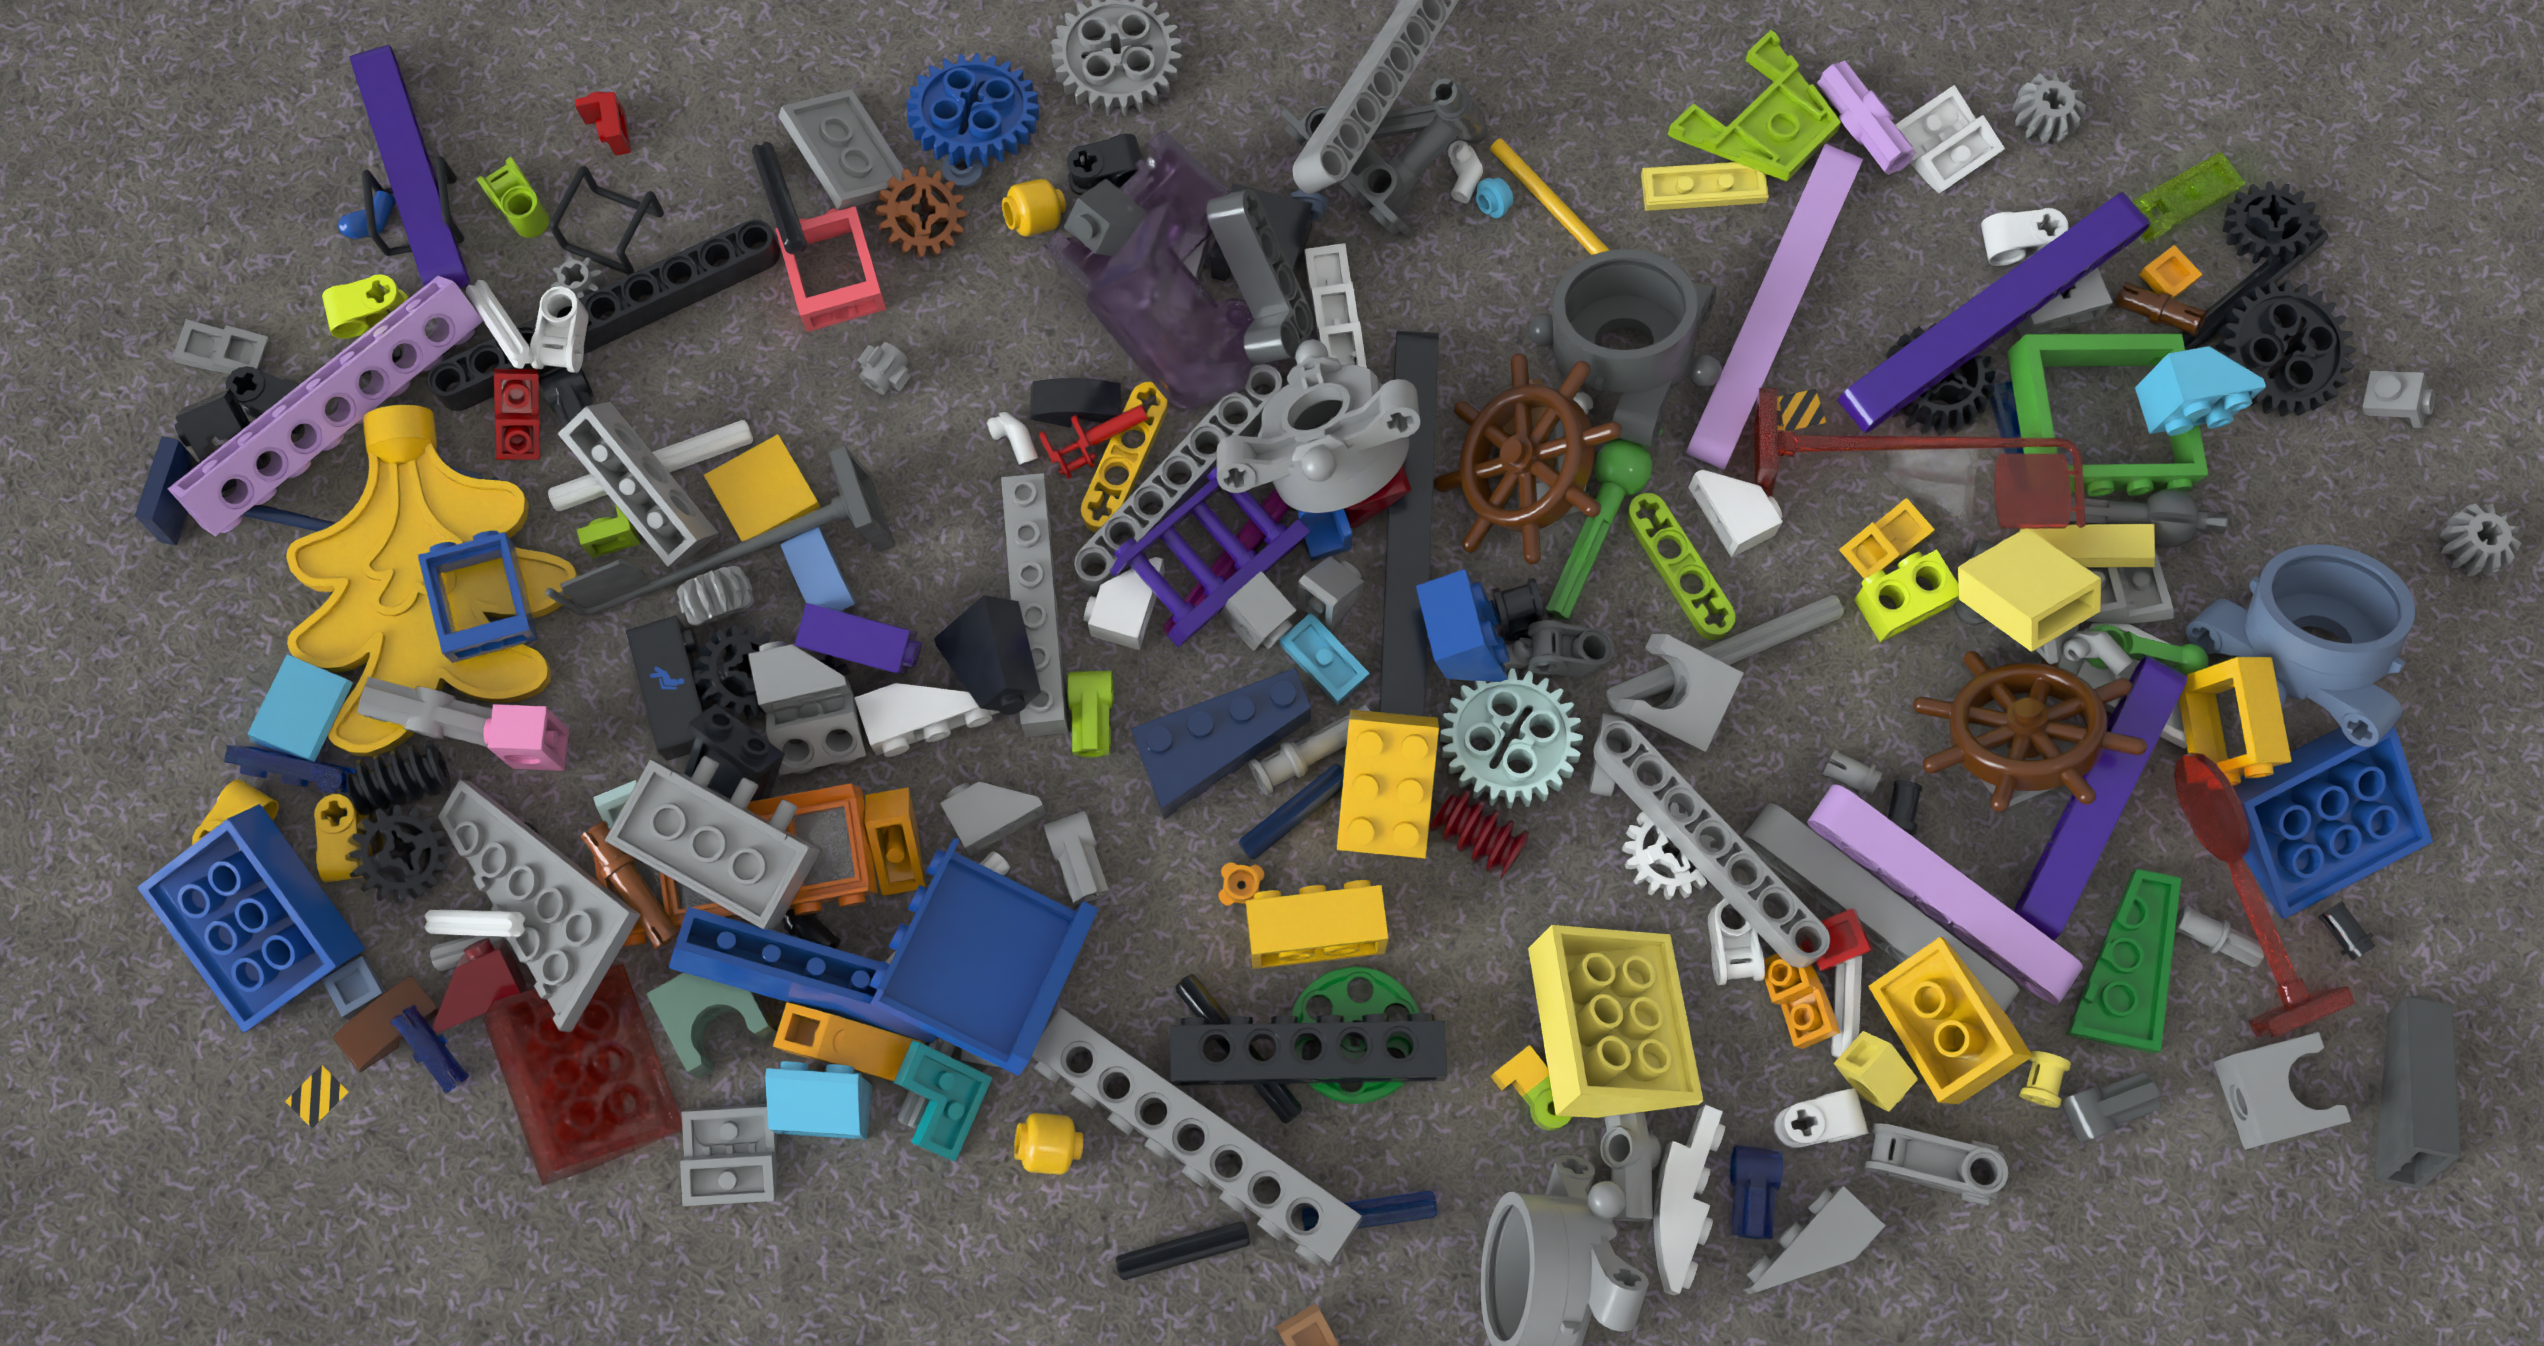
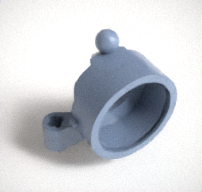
M2321 544L2298 546L2283 551L2266 564L2260 578L2255 576L2251 580L2249 587L2253 597L2248 611L2229 600L2217 599L2187 626L2186 635L2189 642L2202 647L2207 654L2217 653L2238 657H2272L2281 707L2286 702L2287 696L2292 699H2305L2307 697L2326 708L2341 726L2345 736L2361 747L2374 746L2402 717L2403 711L2398 700L2373 683L2383 678L2386 674L2397 673L2403 669L2406 662L2398 657L2415 619V604L2408 587L2401 578L2386 565L2364 553L2345 547ZM2311 626L2325 629L2339 637L2343 643L2316 637L2300 629V627Z

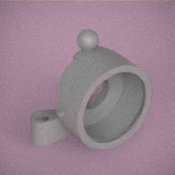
M1314 339L1306 340L1299 344L1296 350L1295 359L1297 366H1294L1287 376L1289 384L1278 391L1264 405L1262 427L1258 437L1233 435L1222 439L1218 444L1216 450L1218 484L1228 492L1241 493L1272 481L1281 499L1290 507L1303 512L1324 513L1355 505L1384 487L1403 465L1409 449V436L1414 434L1420 426L1418 395L1415 386L1409 381L1401 379L1391 380L1383 385L1370 369L1356 365H1341L1338 359L1328 357V350L1322 342Z
M1574 1155L1558 1156L1554 1162L1545 1195L1508 1192L1502 1196L1492 1213L1485 1237L1481 1264V1307L1486 1334L1491 1346H1583L1592 1312L1599 1323L1615 1331H1630L1637 1324L1649 1286L1648 1278L1641 1271L1631 1267L1615 1255L1609 1242L1617 1235L1613 1218L1618 1216L1625 1207L1624 1192L1616 1183L1611 1181L1599 1182L1591 1188L1595 1168L1590 1162Z

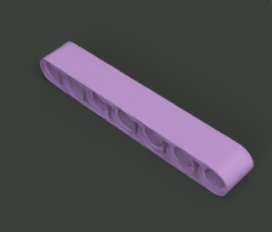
M1832 785L1808 819V825L1818 835L2042 1000L2053 1005H2059L2083 969L2081 962L1850 790L1839 785Z

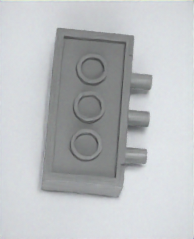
M703 756L692 777L665 763L650 760L605 841L765 930H777L821 849L786 830L798 807L783 799L771 820L768 821L747 809L758 788V785L753 781L742 778L731 799L707 787L719 767V763L715 760Z

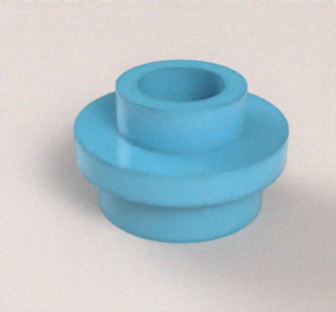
M1486 178L1477 185L1476 202L1482 212L1489 214L1493 218H1500L1512 206L1513 194L1503 179Z

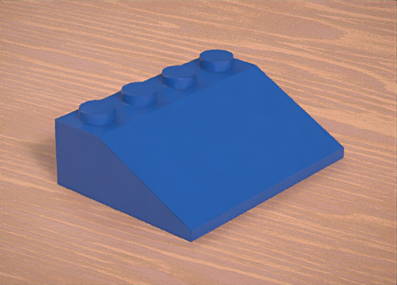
M2395 725L2371 747H2361L2354 744L2345 736L2342 728L2339 727L2290 752L2292 762L2273 767V775L2260 778H2245L2243 776L2240 778V784L2222 787L2214 791L2228 833L2276 912L2283 919L2433 842Z
M261 804L225 820L137 887L243 1033L262 1022L366 950Z

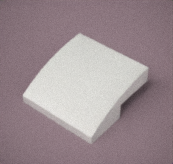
M1955 85L1895 124L1917 152L1911 159L1910 164L1938 193H1941L2005 149L1984 115L1977 119L1975 118Z

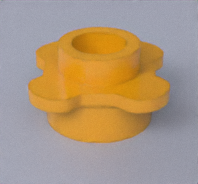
M1232 862L1225 864L1221 869L1224 884L1223 889L1218 894L1219 900L1225 906H1231L1234 903L1246 904V900H1254V894L1259 892L1260 882L1264 879L1263 869L1258 865L1249 867L1246 865H1236ZM1242 881L1246 884V887L1239 889L1237 884Z

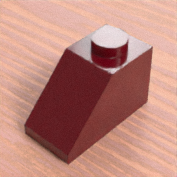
M485 938L464 949L465 954L461 956L433 1023L436 1034L523 997L527 985L505 938L491 943L489 938Z

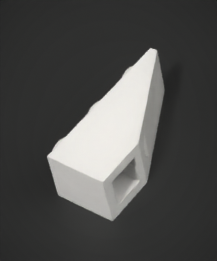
M894 683L854 697L870 746L876 756L883 753L886 757L902 754L910 748L909 744L926 739V742L942 740L951 734V729L965 724L969 728L984 725L992 720L991 715L1000 712L980 709L969 692Z

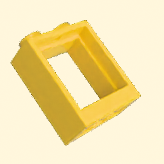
M2236 657L2187 674V682L2178 700L2193 781H2212L2213 787L2233 786L2241 783L2240 776L2245 775V778L2270 776L2274 774L2273 767L2292 762L2272 657ZM2235 688L2247 754L2228 759L2216 694Z

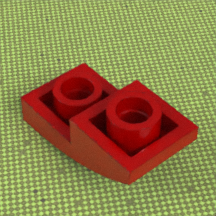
M494 369L496 460H540L538 369Z

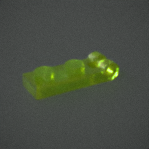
M2221 151L2132 201L2151 222L2150 227L2141 236L2147 243L2154 241L2168 230L2238 192L2245 182ZM2154 206H2157L2163 214L2158 219L2149 210Z

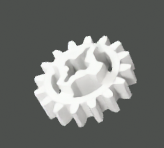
M1678 803L1670 805L1669 811L1673 816L1680 819L1688 818L1687 811L1685 814L1679 813ZM1642 811L1636 818L1640 827L1630 825L1626 832L1634 841L1625 842L1622 847L1623 852L1633 854V857L1625 863V868H1637L1639 872L1633 882L1636 885L1644 880L1649 882L1648 894L1653 895L1658 888L1664 889L1666 900H1670L1673 897L1676 889H1679L1680 894L1684 898L1689 897L1692 893L1691 884L1699 890L1703 889L1707 884L1705 877L1697 868L1690 874L1689 869L1691 867L1688 858L1682 852L1678 854L1676 859L1672 853L1664 854L1663 849L1667 843H1669L1671 848L1677 847ZM1653 828L1655 843L1643 850L1645 835ZM1708 835L1699 837L1701 845L1707 851H1719V849L1711 848L1710 846L1716 841L1713 837ZM1655 867L1667 873L1668 877L1656 873L1652 868Z

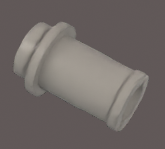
M1836 749L1829 761L1845 770L1828 762L1823 772V775L1859 790L1857 794L1859 796H1862L1863 793L1872 796L1883 774L1875 769L1877 765L1872 763L1871 767L1839 753Z

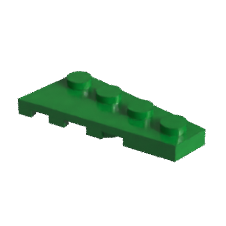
M2136 869L2131 872L2066 1035L2152 1054L2161 1052L2181 886L2180 877L2142 869Z

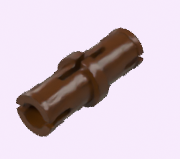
M2129 282L2124 283L2123 289L2119 291L2115 307L2149 318V323L2157 326L2163 323L2194 336L2199 333L2197 328L2201 329L2207 314L2206 310L2171 299L2172 295L2162 292L2157 294L2132 285Z

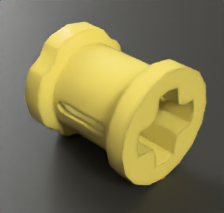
M2031 1051L2033 1057L2029 1059L2032 1062L2027 1085L2021 1089L2019 1096L2042 1106L2058 1108L2061 1104V1098L2058 1097L2063 1074L2065 1071L2070 1070L2071 1062L2047 1052Z

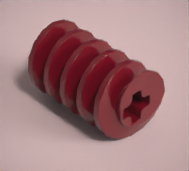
M1469 789L1458 796L1452 793L1432 820L1429 830L1434 832L1444 825L1442 839L1445 842L1460 836L1457 844L1459 852H1464L1473 845L1474 849L1471 860L1476 863L1488 856L1486 871L1491 873L1502 866L1501 881L1523 851L1529 832L1524 830L1513 837L1511 835L1515 823L1513 820H1509L1499 827L1497 822L1500 811L1496 809L1485 817L1482 814L1486 801L1481 799L1473 806H1469L1468 802L1471 794Z

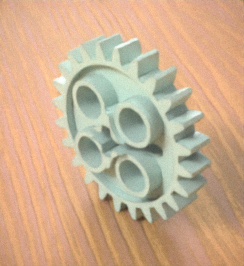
M1511 668L1508 680L1490 682L1488 684L1485 681H1475V691L1463 685L1460 691L1462 700L1451 698L1449 708L1453 713H1444L1442 724L1448 728L1441 730L1440 741L1450 744L1442 748L1441 755L1442 758H1455L1448 766L1449 774L1462 771L1458 786L1462 788L1473 783L1475 785L1473 798L1475 799L1484 791L1490 793L1489 805L1491 806L1496 803L1499 796L1505 797L1507 808L1510 809L1515 797H1520L1526 807H1530L1533 793L1543 802L1546 801L1549 794L1547 786L1559 792L1563 785L1560 776L1571 778L1574 768L1569 763H1578L1581 754L1574 748L1581 746L1583 735L1573 733L1579 729L1581 720L1580 718H1567L1573 711V702L1560 705L1559 701L1563 690L1560 688L1551 694L1547 692L1549 682L1547 678L1543 679L1538 685L1533 684V674L1531 671H1528L1522 681L1517 680L1515 669ZM1497 704H1507L1513 709L1514 713L1509 716H1501L1492 707ZM1531 708L1532 713L1521 725L1518 739L1514 738L1510 742L1497 768H1490L1489 764L1501 751L1504 737L1508 738L1511 735L1524 709ZM1542 725L1547 727L1552 735L1547 738H1539L1532 734L1530 728ZM1476 738H1483L1491 743L1492 748L1487 751H1479L1474 749L1470 742ZM1513 760H1521L1529 766L1530 770L1525 773H1516L1509 768L1508 763Z

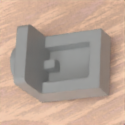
M2370 371L2363 403L2364 414L2368 416L2408 417L2413 428H2423L2425 414H2432L2435 404V391L2428 388L2425 374L2420 372Z

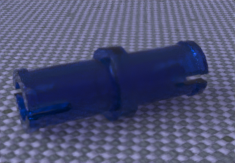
M415 1003L402 1010L403 1014H397L390 1020L391 1025L395 1026L414 1051L412 1058L416 1063L422 1062L442 1087L444 1093H448L457 1087V1084L447 1071L456 1082L462 1083L469 1077L468 1072L461 1067L445 1046L448 1042L443 1034L437 1035L418 1011ZM404 1015H405V1016L407 1017V1019L410 1021V1023L412 1024V1026H411V1025L409 1024V1022L406 1020V1018L404 1017Z

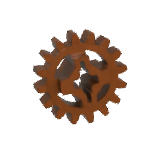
M920 166L916 176L913 177L909 169L906 168L901 172L902 182L893 176L888 180L887 184L892 192L881 190L878 198L886 204L877 206L875 209L876 215L885 216V220L877 228L879 231H890L891 236L886 243L892 245L899 241L902 244L900 248V254L905 255L910 248L915 249L917 259H921L924 256L926 249H929L933 257L938 256L941 253L940 243L949 249L955 243L950 234L959 236L964 230L963 227L956 223V221L962 220L967 216L966 211L957 209V205L964 197L963 195L953 196L950 191L954 187L955 182L951 180L945 185L940 182L942 172L939 170L932 177H927L925 167ZM912 187L911 198L908 201L895 202L902 191ZM931 190L937 193L944 203H940L931 194ZM919 202L922 205L923 212L929 213L923 222L920 221L919 214L912 213ZM897 222L903 223L910 231V235L906 234ZM946 223L939 235L929 239L933 224L941 225Z

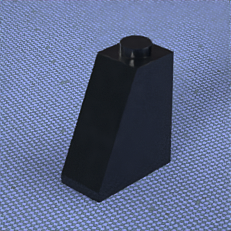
M983 595L934 638L936 647L980 709L1000 711L1001 714L1005 715L1016 714L1024 710L1026 704L1041 693L1019 601Z

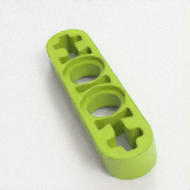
M1653 493L1637 495L1632 499L1627 511L1629 527L1696 631L1708 640L1724 638L1729 634L1735 623V612L1732 605L1666 503ZM1640 506H1643L1646 510L1654 509L1656 511L1653 522L1658 530L1663 525H1666L1667 528L1659 530L1650 538L1649 535L1652 534L1654 527L1647 517L1642 519L1637 517L1641 509ZM1671 539L1679 545L1681 554L1676 558L1667 559L1659 553L1657 549L1658 543L1661 540ZM1687 574L1698 576L1703 582V590L1697 594L1685 592L1680 585V578ZM1709 594L1713 597L1707 604L1710 611L1714 615L1721 613L1724 616L1721 628L1715 623L1708 625L1705 622L1709 613L1703 603L1697 609L1694 607L1695 604L1701 603Z

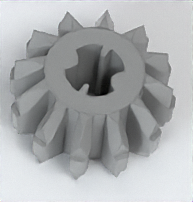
M2056 72L2050 75L2048 80L2039 73L2033 78L2031 83L2026 82V84L2022 85L2018 92V98H2016L2013 104L2012 112L2018 115L2015 119V127H2028L2026 139L2035 133L2039 135L2041 145L2048 142L2050 137L2059 143L2065 139L2067 134L2071 135L2077 130L2080 125V119L2085 113L2086 105L2080 102L2083 97V90L2071 89L2072 78L2063 83L2059 81Z
M2476 503L2468 505L2447 519V527L2441 531L2439 537L2448 544L2443 547L2441 554L2454 555L2456 559L2453 560L2451 568H2458L2465 564L2467 577L2475 576L2479 572L2485 577L2491 576L2498 572L2500 568H2505L2513 562L2515 558L2513 553L2519 550L2522 543L2512 536L2518 533L2520 526H2509L2506 522L2509 512L2496 515L2493 504L2484 505L2482 508Z
M737 566L722 567L718 570H711L708 573L697 575V577L687 580L677 589L680 600L678 603L682 614L686 616L688 623L695 626L708 625L712 622L734 616L745 611L754 602L750 581L745 576L743 570Z

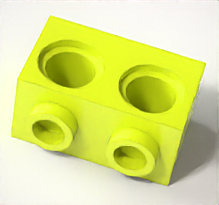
M1938 550L1925 556L1920 551L1913 553L1897 564L1899 569L1887 575L1884 570L1878 571L1861 582L1863 587L1854 601L1880 643L1954 606L1959 600V584ZM1916 577H1924L1929 580L1933 590L1922 589L1917 584ZM1884 595L1892 598L1897 609L1885 608L1880 603L1879 596Z

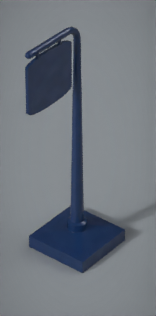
M161 436L135 517L159 542L177 545L188 511L168 488L196 467L197 461L179 440ZM449 466L464 476L483 479L481 473ZM496 477L491 478V480H499ZM254 505L241 515L317 532L335 524V522L265 505Z

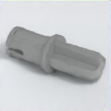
M2188 905L2182 907L2177 915L2175 931L2209 946L2208 951L2211 953L2220 951L2251 967H2257L2266 954L2265 945L2262 942L2230 928L2231 924L2227 920L2219 922L2192 909Z

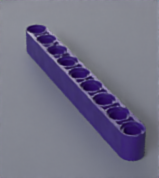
M2124 192L2117 194L1860 378L1840 395L1837 402L1864 433L1872 431L2130 245L2150 227V220Z

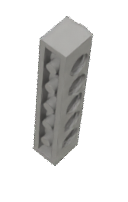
M1044 473L1001 477L1011 600L1019 601L1041 693L1026 704L1025 709L1020 712L1021 726L1025 737L1069 733L1049 496Z

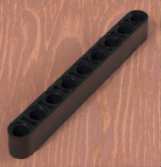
M753 219L746 221L579 298L589 316L584 341V354L773 267L780 258V248L772 228L762 220ZM756 242H766L759 249H750ZM720 259H729L723 266H713ZM691 276L687 282L675 284L681 277ZM653 294L647 301L637 302L642 295ZM572 306L562 308L558 312L557 318L568 315ZM614 311L613 315L608 319L599 320L605 312ZM537 318L516 327L529 347L535 332ZM494 337L438 363L429 372L427 381L429 388L446 408L452 411H462L494 397V371L485 374L489 366L499 364L496 369L518 368L512 365ZM525 363L523 369H535L530 363ZM545 365L544 368L538 369V376L556 367ZM460 381L457 388L446 392L450 384Z

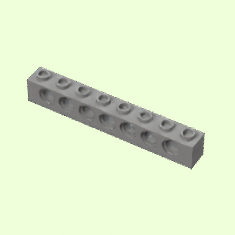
M1060 1008L1042 1033L1032 1055L1038 1061L1034 1067L1037 1072L1055 1084L1061 1077L1075 1088L1070 1093L1073 1097L1090 1109H1093L1097 1103L1111 1112L1107 1120L1127 1135H1130L1133 1129L1148 1138L1144 1146L1161 1159L1167 1161L1170 1155L1184 1163L1185 1167L1181 1172L1204 1188L1208 1181L1223 1191L1219 1199L1240 1214H1242L1245 1208L1261 1217L1257 1225L1277 1240H1280L1284 1234L1299 1244L1295 1252L1314 1266L1318 1267L1322 1261L1329 1266L1333 1265L1361 1223L1362 1215L1063 1008ZM1080 1052L1092 1054L1093 1064L1088 1071L1084 1073H1074L1071 1071L1070 1063L1076 1054ZM1118 1077L1128 1079L1130 1081V1089L1123 1098L1112 1099L1107 1096V1086L1111 1080ZM1152 1103H1161L1167 1107L1166 1118L1157 1125H1149L1143 1120L1145 1109ZM1192 1128L1201 1130L1205 1134V1140L1198 1150L1186 1151L1181 1148L1180 1138L1186 1130ZM1234 1154L1242 1159L1241 1171L1234 1177L1227 1178L1221 1176L1217 1171L1219 1160L1225 1155ZM1265 1180L1276 1182L1281 1189L1278 1199L1271 1204H1262L1255 1199L1254 1194L1257 1185ZM1301 1207H1311L1319 1215L1317 1225L1308 1231L1297 1229L1292 1223L1293 1214Z

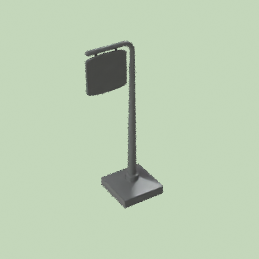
M846 446L829 452L840 494L832 498V502L829 505L650 582L647 575L640 568L627 561L617 560L561 583L563 591L559 593L552 588H547L545 593L575 614H596L837 519L841 522L850 519L855 528L879 552L895 547V543L869 471ZM563 595H567L569 598H571L572 600H574L575 603L572 602L571 600H569L568 598H566V597L563 596Z

